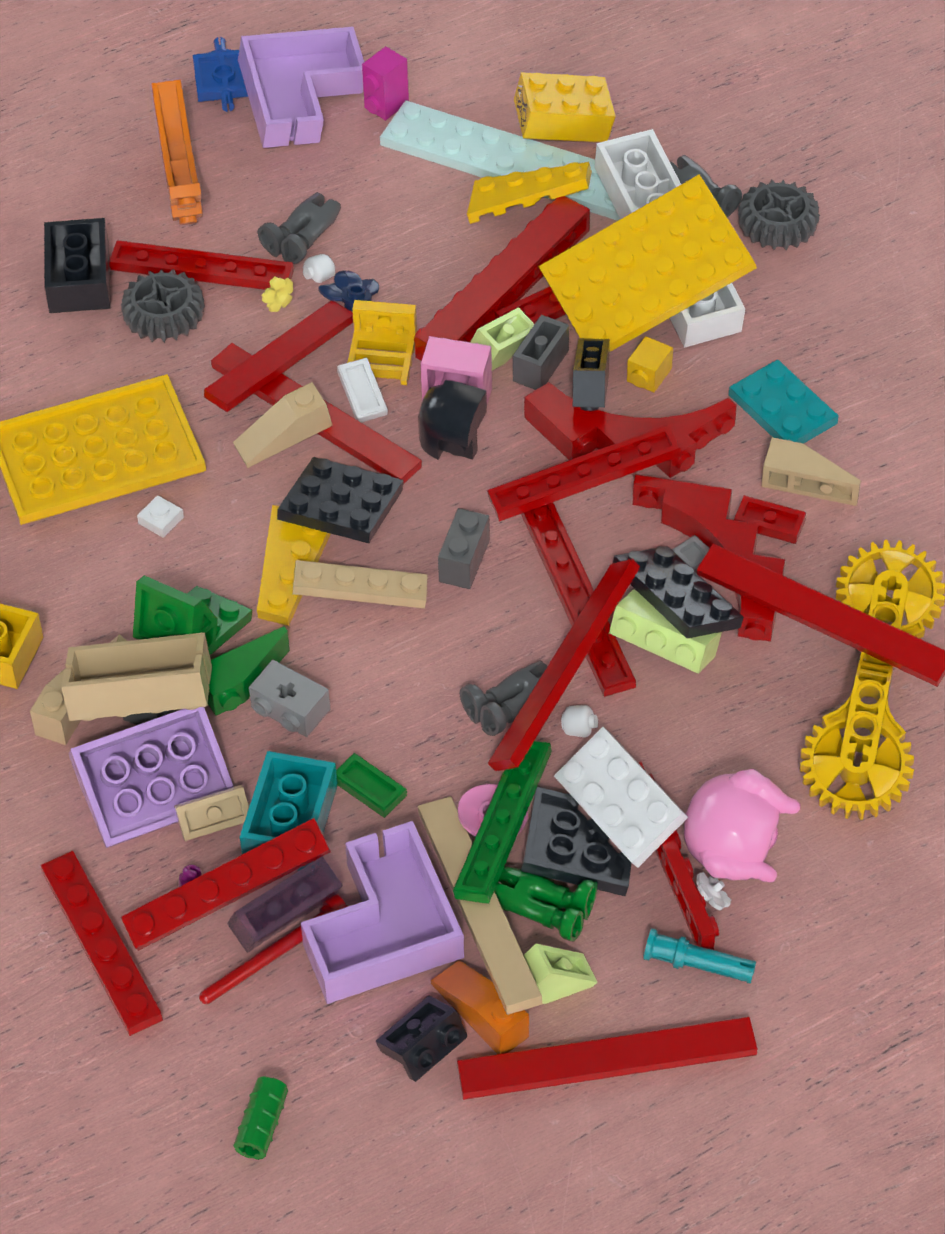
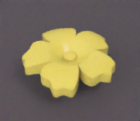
M274 276L270 280L271 287L267 288L265 293L261 295L262 301L267 303L270 312H278L281 306L285 308L293 298L290 295L293 292V282L289 278L284 280Z

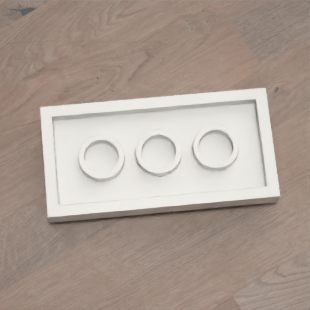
M604 727L554 775L637 868L688 818Z

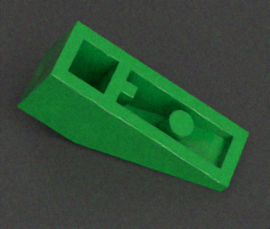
M285 626L211 660L212 670L208 705L215 716L226 711H232L245 703L250 698L249 686L272 660L280 663L287 655L290 648L288 630Z

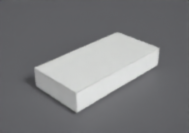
M363 358L338 365L337 373L356 420L362 423L386 416L388 409L368 359Z

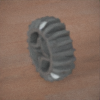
M771 179L767 185L760 182L757 188L750 187L749 192L743 195L738 208V222L740 228L743 229L744 236L750 237L752 243L760 242L762 248L767 245L772 246L773 250L776 247H783L787 250L789 245L798 248L801 242L807 243L810 236H814L820 214H818V201H815L813 193H807L806 186L797 188L796 182L786 184L783 179L781 183H775Z
M162 268L159 273L153 274L149 271L148 276L138 275L137 282H129L128 289L124 290L121 303L123 320L129 326L132 333L139 334L140 339L148 336L151 342L161 338L164 343L166 338L172 337L177 341L178 335L188 336L189 329H197L198 322L202 321L205 307L202 290L195 283L194 278H188L185 272L177 275L174 269L169 273H164Z

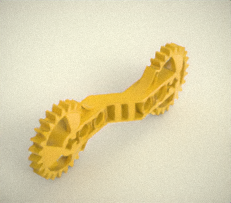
M885 539L883 548L879 549L874 542H871L870 552L860 547L858 548V559L849 555L848 566H841V577H838L836 581V588L839 590H836L835 599L863 613L870 607L868 615L878 620L888 619L892 622L891 626L921 639L925 634L924 626L932 629L934 626L933 618H940L942 609L940 607H943L945 603V596L942 595L945 594V584L940 583L943 572H934L936 568L935 560L925 562L926 551L918 555L914 554V544L909 546L907 550L902 549L901 540L893 548L890 547L888 540ZM882 558L887 570L878 575L874 560ZM913 564L918 570L907 581L901 572L907 566ZM888 590L894 591L892 603L886 601ZM905 613L908 624L902 626L903 616ZM864 652L860 654L850 697L840 708L823 716L822 725L824 729L817 725L813 726L812 734L814 737L806 736L805 746L807 748L801 749L800 757L805 760L800 762V772L806 773L803 776V785H812L809 790V796L813 797L820 794L819 806L823 807L830 802L832 804L831 814L833 815L840 808L844 809L845 819L850 817L852 811H857L859 819L863 820L865 810H870L874 817H878V807L880 805L889 812L892 805L890 799L901 802V791L908 792L910 782L907 779H912L914 769L910 768L914 764V756L908 754L911 751V742L901 743L905 739L906 732L895 721L888 705V693L894 667ZM863 697H873L877 702L875 704H865L861 699ZM845 728L844 738L842 740L840 729ZM858 728H866L871 732V734L868 736H860L855 732V730ZM880 735H883L886 739L878 748ZM856 752L862 753L860 767L853 766ZM840 774L846 784L836 794H833L827 789ZM870 781L875 797L871 800H866L860 787Z

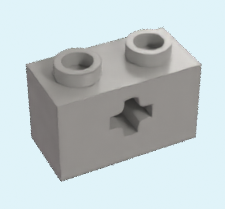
M272 660L249 686L251 707L256 713L263 717L268 716L281 723L288 731H296L305 737H308L330 711L329 689L275 660Z

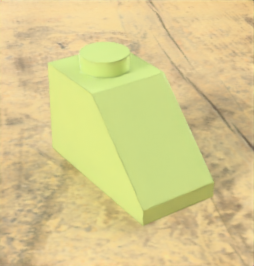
M518 307L478 328L470 343L491 346L492 370L504 365L513 357L534 326V323Z
M535 944L523 955L542 995V1004H547L583 991L598 983L583 953Z

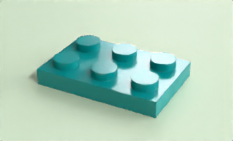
M778 359L729 387L728 395L773 438L804 444L838 424L839 415Z

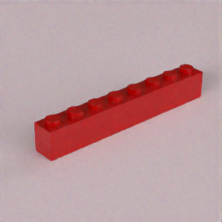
M566 196L556 198L552 203H548L535 220H531L517 237L510 240L507 247L499 255H495L480 273H476L473 276L471 282L462 291H458L443 309H439L436 312L434 318L425 327H421L414 336L415 358L422 361L429 336L470 343L478 328L495 320V311L519 301L544 276L539 268L540 265L575 246L590 231V209Z

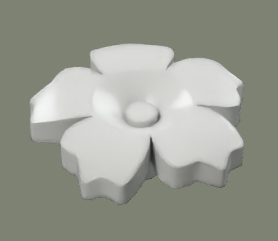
M704 872L697 874V889L704 896L705 901L718 910L731 904L730 901L732 899L727 896L726 892L721 891L725 886L722 881L711 876L707 877Z

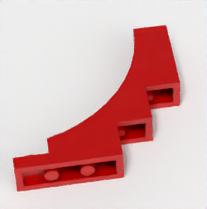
M635 475L632 505L661 509L662 524L674 528L690 538L694 535L697 536L709 548L714 543L784 576L785 559L755 555L758 524L729 519L732 489ZM735 593L739 613L744 617L741 628L738 629V637L754 641L771 642L777 612Z

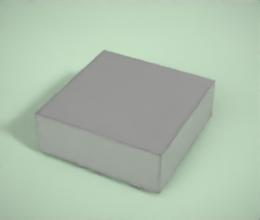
M694 535L672 550L697 573L698 566L710 548Z

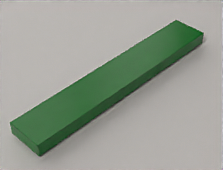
M534 741L518 768L504 770L453 889L455 899L490 903L552 753L550 743Z

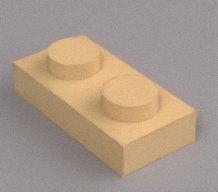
M242 785L175 805L174 808L183 839L187 841L244 823L249 806Z

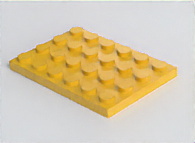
M699 174L543 263L539 268L578 336L590 339H610L609 352L755 270L757 266Z
M168 374L0 421V471L20 525L206 471L204 458Z

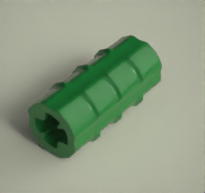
M266 1076L259 1077L256 1080L253 1091L249 1095L250 1100L247 1108L243 1111L244 1116L241 1125L238 1127V1133L233 1144L235 1151L240 1155L256 1160L266 1157L269 1145L273 1141L272 1137L275 1128L279 1125L278 1119L281 1111L284 1109V1102L288 1094L287 1085L282 1081Z

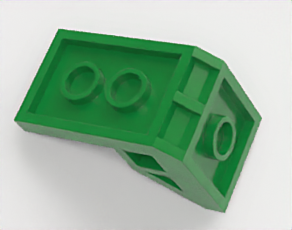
M145 575L136 581L133 638L136 640L205 632L209 655H211L252 620V609L212 593L208 589L196 586L186 594Z

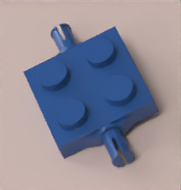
M217 37L213 41L214 51L193 55L198 102L221 99L222 109L228 112L227 104H229L230 111L234 109L233 98L248 97L238 62L239 50L226 49V41L222 37H220L221 45H219Z

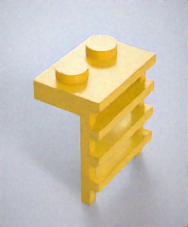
M354 300V333L347 363L367 358L369 363H375L370 364L375 378L399 379L401 385H407L410 376V366H412V355L415 350L414 336L417 332L416 305Z

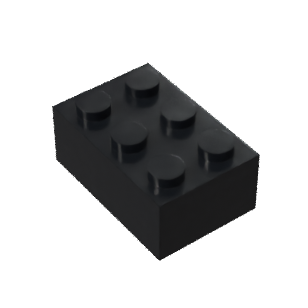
M105 218L44 222V288L49 313L111 309L109 240Z

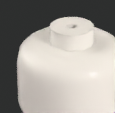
M325 254L312 256L304 262L303 275L306 279H313L317 283H322L335 275V265L332 259Z
M574 705L567 707L563 712L561 725L567 735L588 737L591 734L592 728L598 727V718L588 705Z

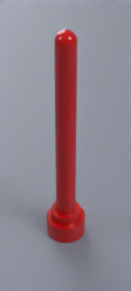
M334 894L323 902L324 906L319 909L320 913L311 919L348 906L338 894ZM301 925L201 991L199 1000L203 1004H210L303 942Z

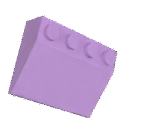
M204 707L193 710L182 709L71 748L69 752V757L81 790L106 848L177 823L178 818L174 808L175 805L234 787Z

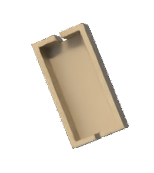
M205 632L68 648L66 669H64L61 689L69 721H91L103 717H126L131 714L161 713L177 709L193 710L205 707L208 704L212 664Z

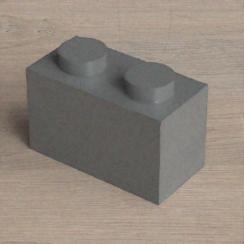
M544 315L539 317L513 355V382L534 390L547 384L569 351L568 324Z
M460 508L457 509L438 556L439 582L471 589L490 541L489 515Z

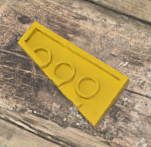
M572 162L565 166L542 167L535 171L512 172L504 176H486L475 180L467 211L469 223L472 224L480 221L479 216L493 212L494 217L505 214V208L517 204H523L524 208L535 205L544 196H548L552 200L589 189L592 174L589 162Z
M272 505L257 616L259 619L289 626L303 596L292 594L296 560L318 562L331 534L277 520V509L279 506Z

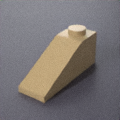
M313 382L283 396L233 443L245 465L249 468L333 425L325 401Z
M772 437L763 466L762 487L857 506L861 480L803 443Z
M63 670L45 685L31 708L30 714L35 735L66 745L81 720L69 721L61 689Z

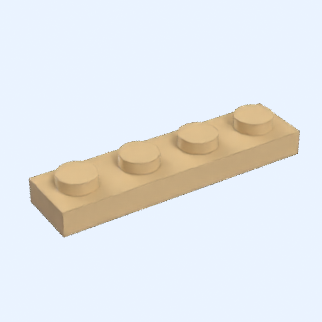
M296 560L292 594L425 609L427 574Z

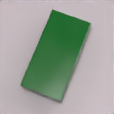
M356 753L351 755L336 770L337 785L383 818L407 797V789Z

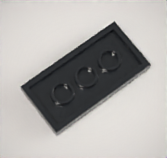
M668 546L614 555L613 563L629 559L635 560L640 567L630 585L687 639L741 628L744 617Z

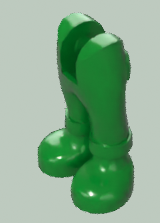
M504 866L499 878L500 883H497L494 891L503 910L528 918L550 929L555 927L559 930V934L563 939L574 942L582 932L584 920H588L597 894V883L591 880H584L579 884L576 891H569V888L561 885L558 886L542 876L522 872L519 868ZM538 900H541V901L546 902V903L551 904V905H547V904L542 903V902H540V901H538Z

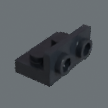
M429 995L380 1036L376 1043L380 1052L403 1064L409 1079L416 1082L467 1038V1033L457 1011Z

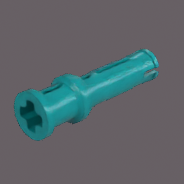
M653 928L650 930L643 960L647 961L653 958L672 963L673 968L676 969L683 968L685 965L738 979L749 984L752 982L757 962L690 944V940L683 936L676 939L658 934L657 929Z

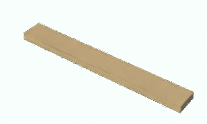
M450 796L419 805L418 812L453 891L473 843L467 830L459 821L458 810ZM495 892L489 904L456 899L506 1014L509 1015L542 1005V995Z

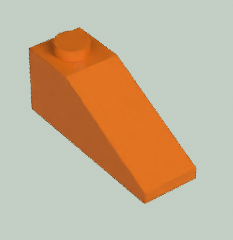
M460 960L431 980V985L497 1055L510 1052L529 1038V1014L522 1010L507 1015L493 982Z

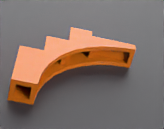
M181 79L152 83L173 221L179 220L180 225L197 223V218L203 215L201 189L193 158Z

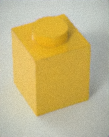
M645 336L628 359L627 382L655 393L672 369L673 347Z

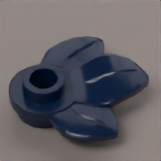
M342 270L335 274V283L318 286V291L321 295L331 301H342L344 307L350 311H353L354 300L372 301V296L379 292V284L375 279L362 280L357 273Z

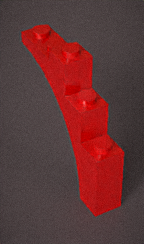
M548 382L524 397V418L568 460L591 453L596 448L599 450L669 424L681 447L682 456L662 462L656 466L669 478H672L680 472L687 471L695 464V452L697 449L704 448L711 440L721 434L728 433L735 426L737 405L730 398H726L708 408L684 415L662 418L629 417L607 413L598 409L585 411L580 409V407H573V398L565 395Z

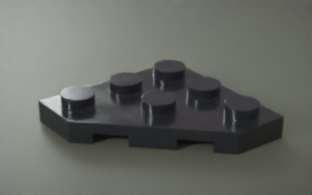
M537 787L533 796L521 871L575 885L581 884L584 880H591L597 883V890L626 896L632 865L629 859L622 852L618 853L608 842L609 837L592 818L587 820L578 810L579 803L570 794Z

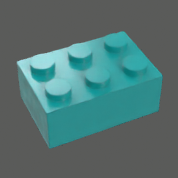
M267 751L239 837L242 854L313 818L323 834L338 787L336 764ZM315 861L299 868L297 871L312 873Z

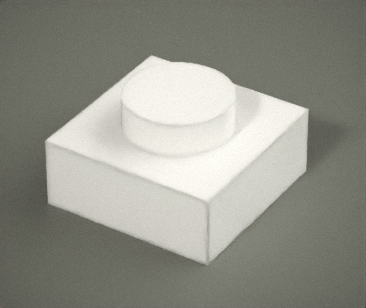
M158 495L137 515L138 524L162 538L184 518L183 509Z

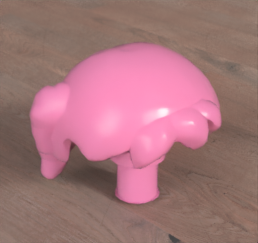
M755 769L716 776L706 781L698 789L687 809L686 815L688 818L684 821V839L688 851L714 878L729 880L759 879L763 882H774L777 872L770 865L766 864L764 860L767 857L768 851L777 840L779 814L798 813L800 803L783 793L769 778L764 777Z

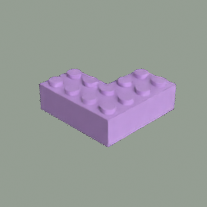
M354 27L241 36L238 62L263 148L289 146V141H293L294 145L320 143L324 119L317 97L360 94L363 92L362 63H364Z
M413 821L382 831L385 856L381 858L379 857V844L376 833L346 842L347 866L362 902L301 922L303 946L327 1004L464 958L463 932Z

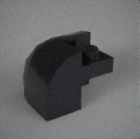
M445 380L443 385L433 386L428 389L420 407L418 428L421 447L429 456L439 460L441 454L445 451L455 456L474 459L478 451L477 429L487 412L486 390Z

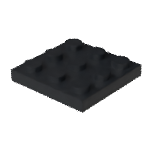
M313 457L278 507L277 520L369 544L403 491V480L387 474L363 470L356 466L332 462L325 458Z

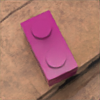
M385 46L362 63L364 108L386 121L398 112L405 100L409 101L407 58Z

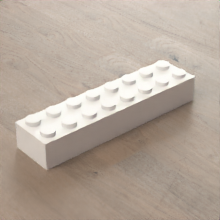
M653 129L597 143L594 167L620 219L681 185ZM730 283L672 316L670 320L685 348L742 332L745 307L735 287Z

